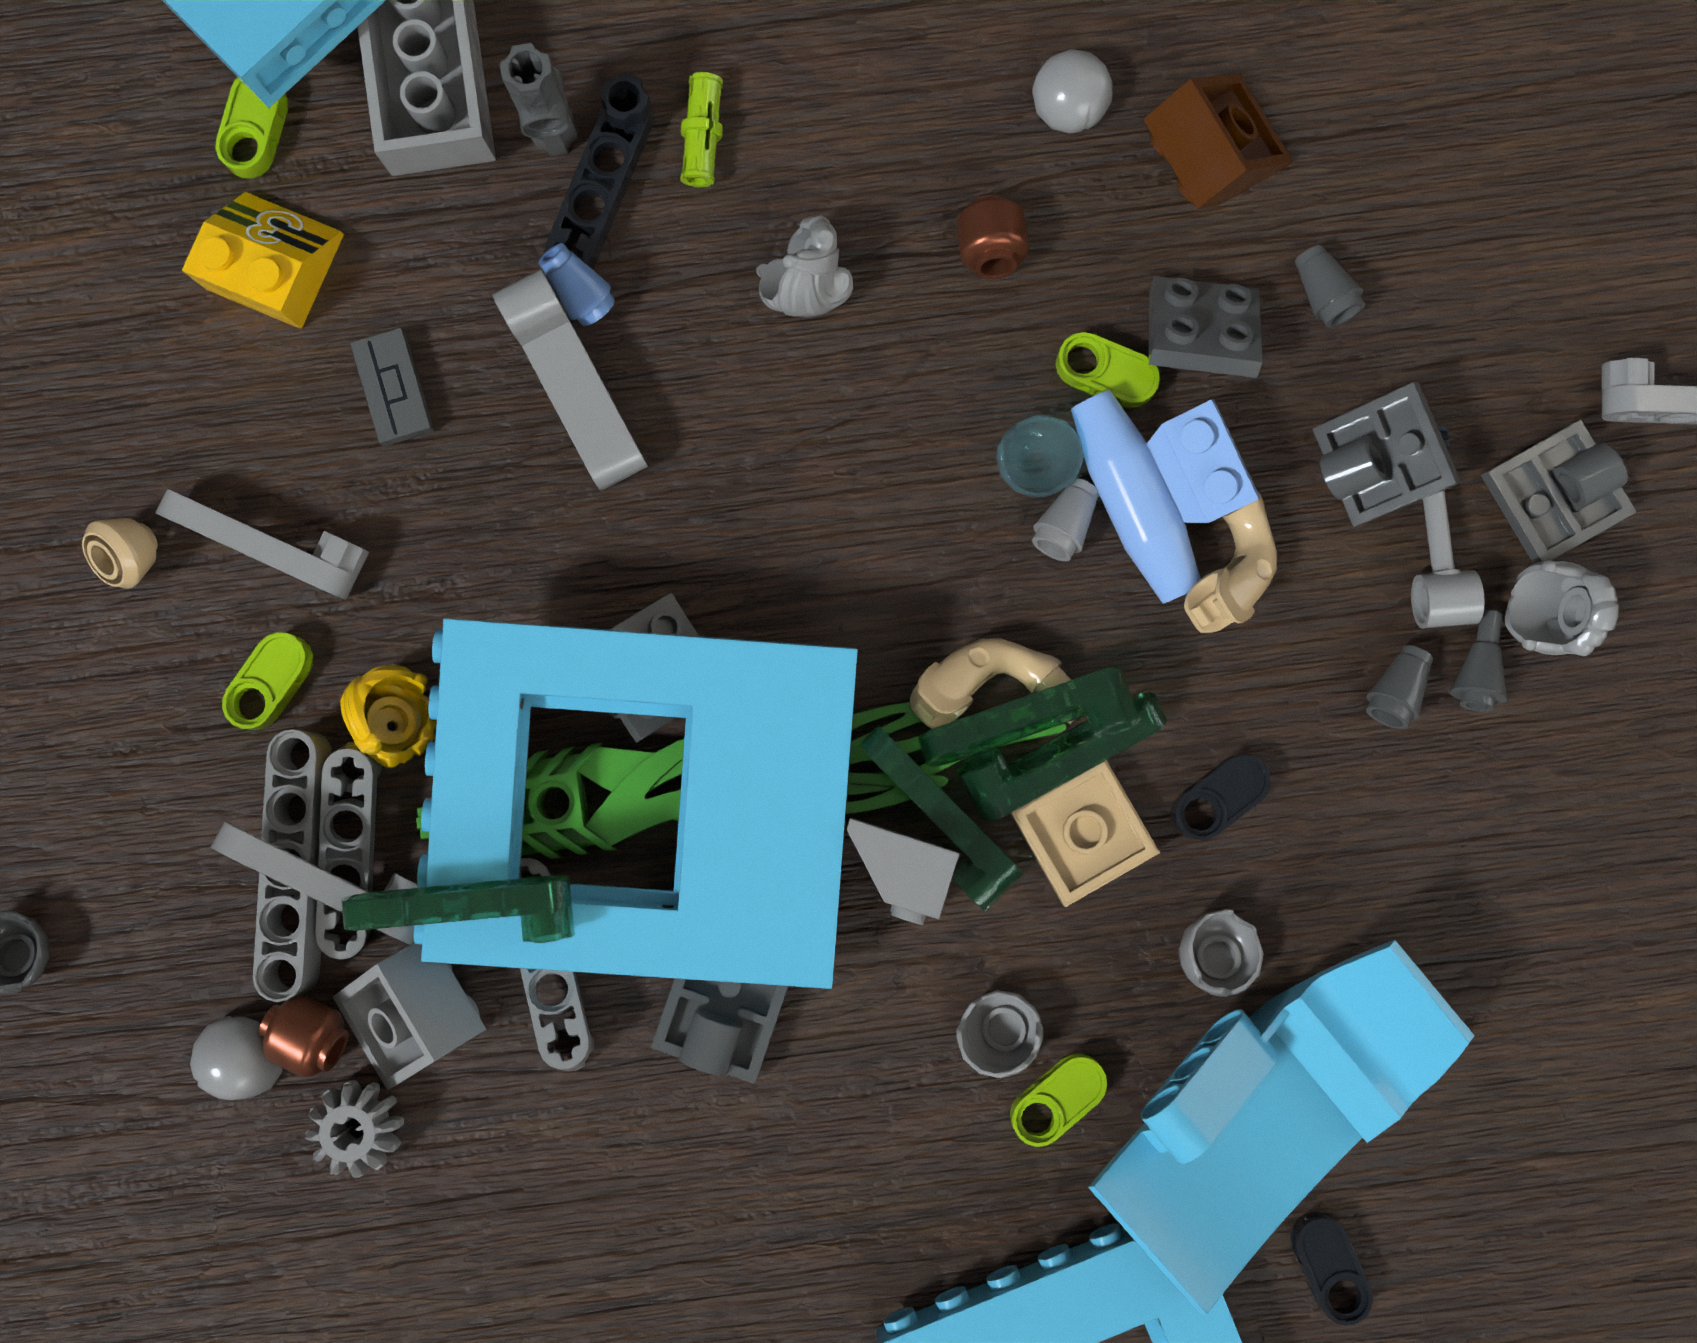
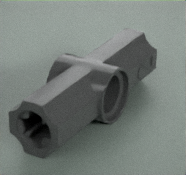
M532 43L512 46L510 54L500 62L503 82L518 110L521 133L530 137L536 147L546 150L550 157L568 154L572 143L579 139L576 120L565 96L561 71L553 67L548 54L535 49Z

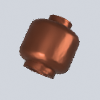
M990 194L979 197L960 213L957 220V233L963 265L985 279L1004 278L1016 271L1029 252L1023 209L1012 200Z
M301 995L285 1001L282 1006H272L265 1014L259 1028V1034L264 1037L262 1051L265 1058L269 1062L301 1077H313L322 1070L330 1071L341 1058L349 1037L348 1031L344 1029L342 1015L338 1010Z

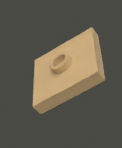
M1106 758L1096 761L1009 811L1064 907L1069 906L1160 853Z

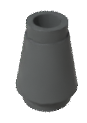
M1323 245L1313 246L1296 258L1294 263L1299 270L1298 273L1315 320H1322L1327 328H1334L1349 321L1365 307V303L1361 298L1363 289L1326 251Z
M1403 646L1400 653L1366 697L1369 701L1366 709L1367 714L1377 722L1395 729H1407L1411 721L1417 720L1430 673V666L1433 662L1431 654L1419 647Z

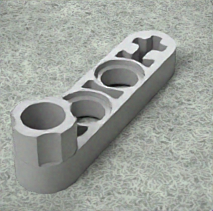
M1626 358L1605 362L1602 365V419L1612 422L1697 424V386L1654 385V362L1648 361L1647 358Z
M169 489L166 490L155 512L175 523L344 600H347L369 554V551L324 531L311 555Z
M354 741L334 751L324 762L321 783L318 867L331 873L332 869L338 865H350L360 875L361 882L359 887L372 893L377 777L380 776L382 765L368 754H363ZM348 757L354 758L355 767L364 768V775H360L355 780L350 779L343 772L342 764L346 762ZM345 792H350L352 797L363 794L364 802L353 798L334 801V794L342 796ZM348 810L359 815L363 824L361 835L355 839L340 837L333 828V819L336 813ZM317 901L315 935L317 945L321 951L335 959H346L357 954L368 940L371 926L347 915V928L357 931V934L352 935L347 944H341L339 935L330 933V929H334L339 923L341 912Z
M224 822L211 845V848L385 934L410 945L414 942L415 919L418 910H424L426 888H419L418 884L396 873L392 875L382 896L379 897L228 822Z
M532 858L521 859L519 880H522L521 873L529 870L535 878L542 877V882H554L550 871L540 861ZM511 879L509 880L508 888H511ZM517 895V898H526V896ZM520 968L538 1050L542 1059L550 1067L562 1071H576L584 1067L589 1054L594 1051V1039L588 1028L576 973ZM549 975L562 976L568 984L566 998L556 1006L544 1005L537 996L539 983ZM574 1008L575 1019H564V1021L558 1023L551 1022L544 1027L543 1016H560ZM567 1031L569 1036H579L580 1045L572 1049L573 1058L568 1061L564 1060L562 1054L554 1052V1043L559 1040V1034Z

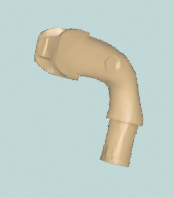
M1259 492V500L1222 516L1230 527L1236 546L1230 563L1222 569L1205 575L1192 586L1186 596L1184 609L1200 633L1216 632L1233 622L1239 624L1250 619L1255 612L1253 605L1265 592L1277 570V550L1267 519L1264 502Z
M1001 638L979 639L960 647L940 663L935 661L920 676L918 684L913 689L909 707L931 729L947 726L969 708L973 702L971 696L987 680L1002 673L1019 680L1031 693L1037 691L1069 724L1074 722L1094 700L1060 668L1062 662L1056 657L1034 651Z

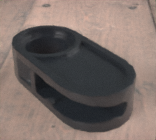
M1251 755L1232 756L1222 761L1174 800L1171 808V821L1175 829L1184 837L1194 840H1208L1221 833L1266 797L1271 786V775L1267 766L1259 758ZM1196 798L1207 801L1213 810L1211 823L1202 830L1191 828L1184 817L1187 804Z
M1316 1211L1305 1213L1292 1226L1290 1241L1313 1298L1322 1312L1335 1323L1345 1326L1358 1324L1369 1314L1372 1308L1373 1296L1350 1239L1343 1227L1327 1214ZM1346 1280L1353 1282L1357 1291L1353 1304L1344 1309L1332 1307L1328 1298L1331 1287L1338 1281Z

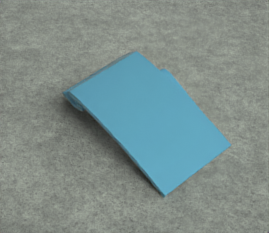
M1396 940L1377 946L1331 966L1266 1001L1249 1018L1242 1009H1237L1214 1023L1146 1104L1140 1115L1145 1123L1111 1159L1088 1188L1199 1314L1207 1315L1250 1259L1323 1177L1362 1138L1368 1143L1400 1120L1411 1104L1436 1083L1458 1059L1475 1035Z

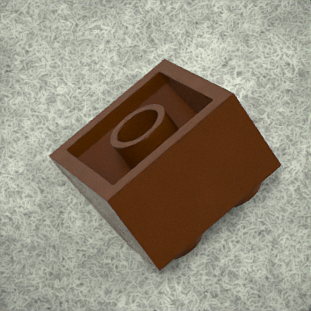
M1240 74L1190 78L1143 119L1151 132L1150 140L1154 149L1161 157L1168 160L1178 177L1177 184L1180 192L1190 203L1195 205L1197 210L1223 204L1283 170L1293 162Z

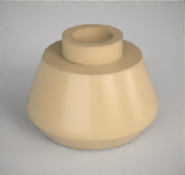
M130 518L96 520L90 523L82 539V548L89 566L102 581L114 587L129 589L136 586L155 563L158 543L152 530L145 524L138 523Z

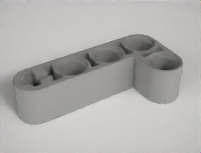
M539 269L493 293L492 296L511 332L526 353L600 492L647 468V463L543 271Z

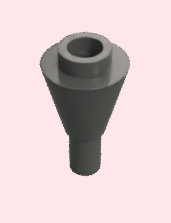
M1484 610L1483 617L1478 626L1476 643L1472 644L1450 691L1453 697L1460 700V706L1479 712H1489L1494 710L1495 705L1507 702L1501 647L1498 646L1503 614L1500 612Z

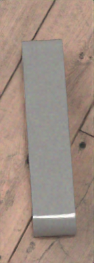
M295 729L285 730L274 736L267 750L261 839L288 852L294 849L302 859L318 866L322 770L324 762L332 754V747L328 740L319 733ZM304 741L309 748L310 755L305 766L298 769L292 762L291 754L294 746L298 742ZM296 795H299L306 804L305 816L299 823H295L288 813L289 802ZM259 872L253 982L257 992L266 1000L274 1002L286 1001L297 995L305 994L318 982L321 949L317 945L315 935L317 900ZM287 905L294 907L299 914V925L294 933L288 931L282 924V912ZM283 960L288 961L295 969L296 979L292 987H287L279 979L278 969Z

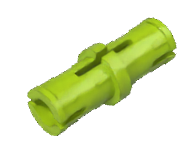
M696 72L693 73V76H689L687 118L681 122L680 133L685 138L680 180L686 185L703 188L710 187L715 182L717 142L722 139L723 126L719 123L723 79L716 74Z

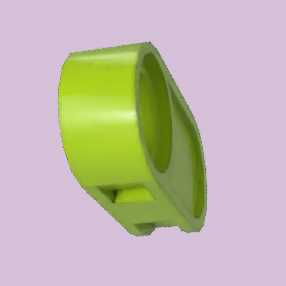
M239 78L235 79L230 89L215 147L218 158L235 175L241 178L254 179L262 176L271 167L288 111L286 93L268 108ZM244 138L255 139L258 144L255 156L246 162L235 161L232 156L235 144Z
M1087 332L1076 333L1068 337L1060 347L1055 363L1058 375L1062 381L1071 387L1093 396L1110 390L1122 408L1127 409L1139 408L1149 402L1158 389L1160 381L1157 366L1149 365V358L1147 356ZM1077 347L1088 348L1096 356L1097 365L1095 370L1086 374L1075 372L1068 364V353Z
M275 632L266 636L256 646L225 691L222 698V709L226 719L232 725L241 729L262 730L271 726L279 718L312 669L313 653L310 645L304 639L288 633ZM257 689L264 696L265 708L259 717L250 720L241 714L239 701L246 691Z
M1082 1053L1069 1054L1060 1059L1025 1089L1012 1103L1010 1119L1018 1138L1024 1143L1035 1147L1047 1146L1056 1141L1103 1099L1107 1089V1078L1104 1070L1092 1057ZM1033 1103L1045 1104L1052 1111L1050 1126L1039 1133L1030 1132L1022 1125L1021 1117L1023 1111Z

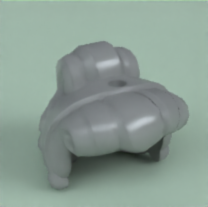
M822 215L808 216L802 219L800 228L789 241L788 255L783 259H776L768 264H760L756 268L757 275L761 277L759 294L762 301L767 307L793 317H812L826 314L845 303L853 290V279L850 271L838 266L839 248L837 247V233L829 220Z
M1552 560L1536 562L1524 569L1516 578L1505 614V625L1511 635L1521 642L1526 650H1534L1549 655L1576 654L1588 656L1595 647L1603 643L1608 631L1615 629L1619 617L1616 590L1608 577L1591 572L1581 565Z

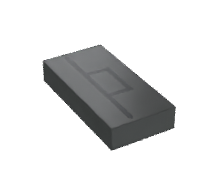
M402 328L351 342L350 345L379 443L386 447L435 432L406 332Z

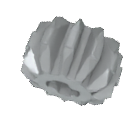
M350 1080L344 1083L342 1092L334 1087L325 1091L322 1095L324 1105H316L310 1109L308 1116L319 1126L308 1130L304 1138L309 1141H320L322 1146L314 1152L312 1160L318 1162L327 1156L332 1158L330 1175H338L348 1166L352 1177L359 1178L366 1173L368 1166L379 1170L387 1163L385 1152H394L399 1148L401 1141L392 1131L404 1125V1118L389 1116L387 1110L397 1103L396 1097L389 1096L381 1102L377 1100L380 1092L379 1084L372 1082L362 1091L357 1080ZM353 1118L361 1124L356 1130H363L364 1133L359 1138H355L349 1132L354 1129V1126L347 1127V1122Z

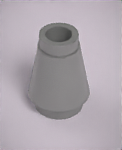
M1073 478L1068 487L1063 490L1033 526L1036 533L1032 542L1038 550L1053 559L1065 562L1070 561L1074 553L1081 552L1096 507V501L1099 497L1096 487L1083 479Z

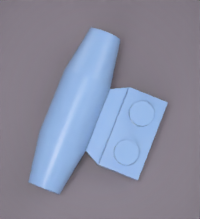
M1110 390L1099 393L1071 408L1087 469L1125 551L1162 604L1187 594L1192 586L1200 580V575L1185 522L1210 523L1260 499L1214 399L1161 424L1148 443Z

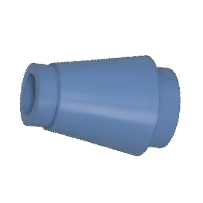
M563 243L553 246L540 258L538 264L544 270L545 276L569 319H577L582 326H588L606 315L614 305L615 299L610 294L611 285L572 251H569Z

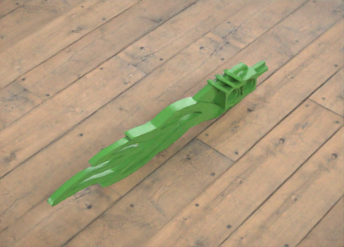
M910 702L888 705L853 714L851 731L892 715L904 714V716L850 743L849 766L855 763L883 760L909 754L933 745L954 733L987 725L1015 726L1019 728L968 742L907 771H890L878 774L848 772L847 796L887 792L861 801L846 802L845 815L894 806L927 795L948 783L946 777L935 774L958 761L992 748L1059 734L1066 730V725L1060 721L1036 715L1016 713L978 714L961 718L947 726L914 738L873 744L874 741L922 721L910 709ZM684 739L656 753L602 747L603 742L589 745L580 754H573L576 746L563 748L553 758H546L549 750L536 752L527 760L522 840L527 844H522L521 856L542 853L550 859L563 858V856L556 850L569 849L578 855L590 854V852L584 846L597 845L605 851L617 850L614 847L615 845L636 834L671 820L679 821L681 790L647 799V796L657 787L682 775ZM583 775L612 792L590 820ZM561 788L568 795L569 808L561 818L552 819L545 813L543 801L546 794L551 790ZM418 807L417 829H420L422 840L429 839V832L422 831V807Z

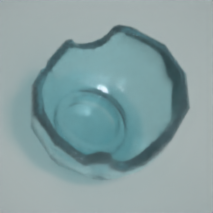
M1035 415L1020 420L1005 431L1001 436V441L998 443L995 458L1000 477L1015 493L1038 498L1051 496L1072 485L1078 477L1084 460L1080 436L1066 421L1047 415Z

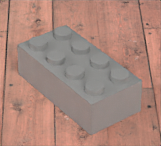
M386 0L358 26L375 154L392 176L496 161L474 0Z

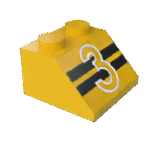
M244 192L203 222L182 271L210 292L302 329L344 234L335 228Z

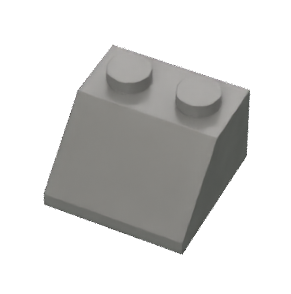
M850 817L847 831L883 901L892 905L890 909L891 915L919 925L924 924L926 916L939 920L959 853Z
M414 943L377 963L333 996L334 1001L387 1091L486 1030L480 1019L476 1003L463 991L452 972L451 964L421 962L422 944Z

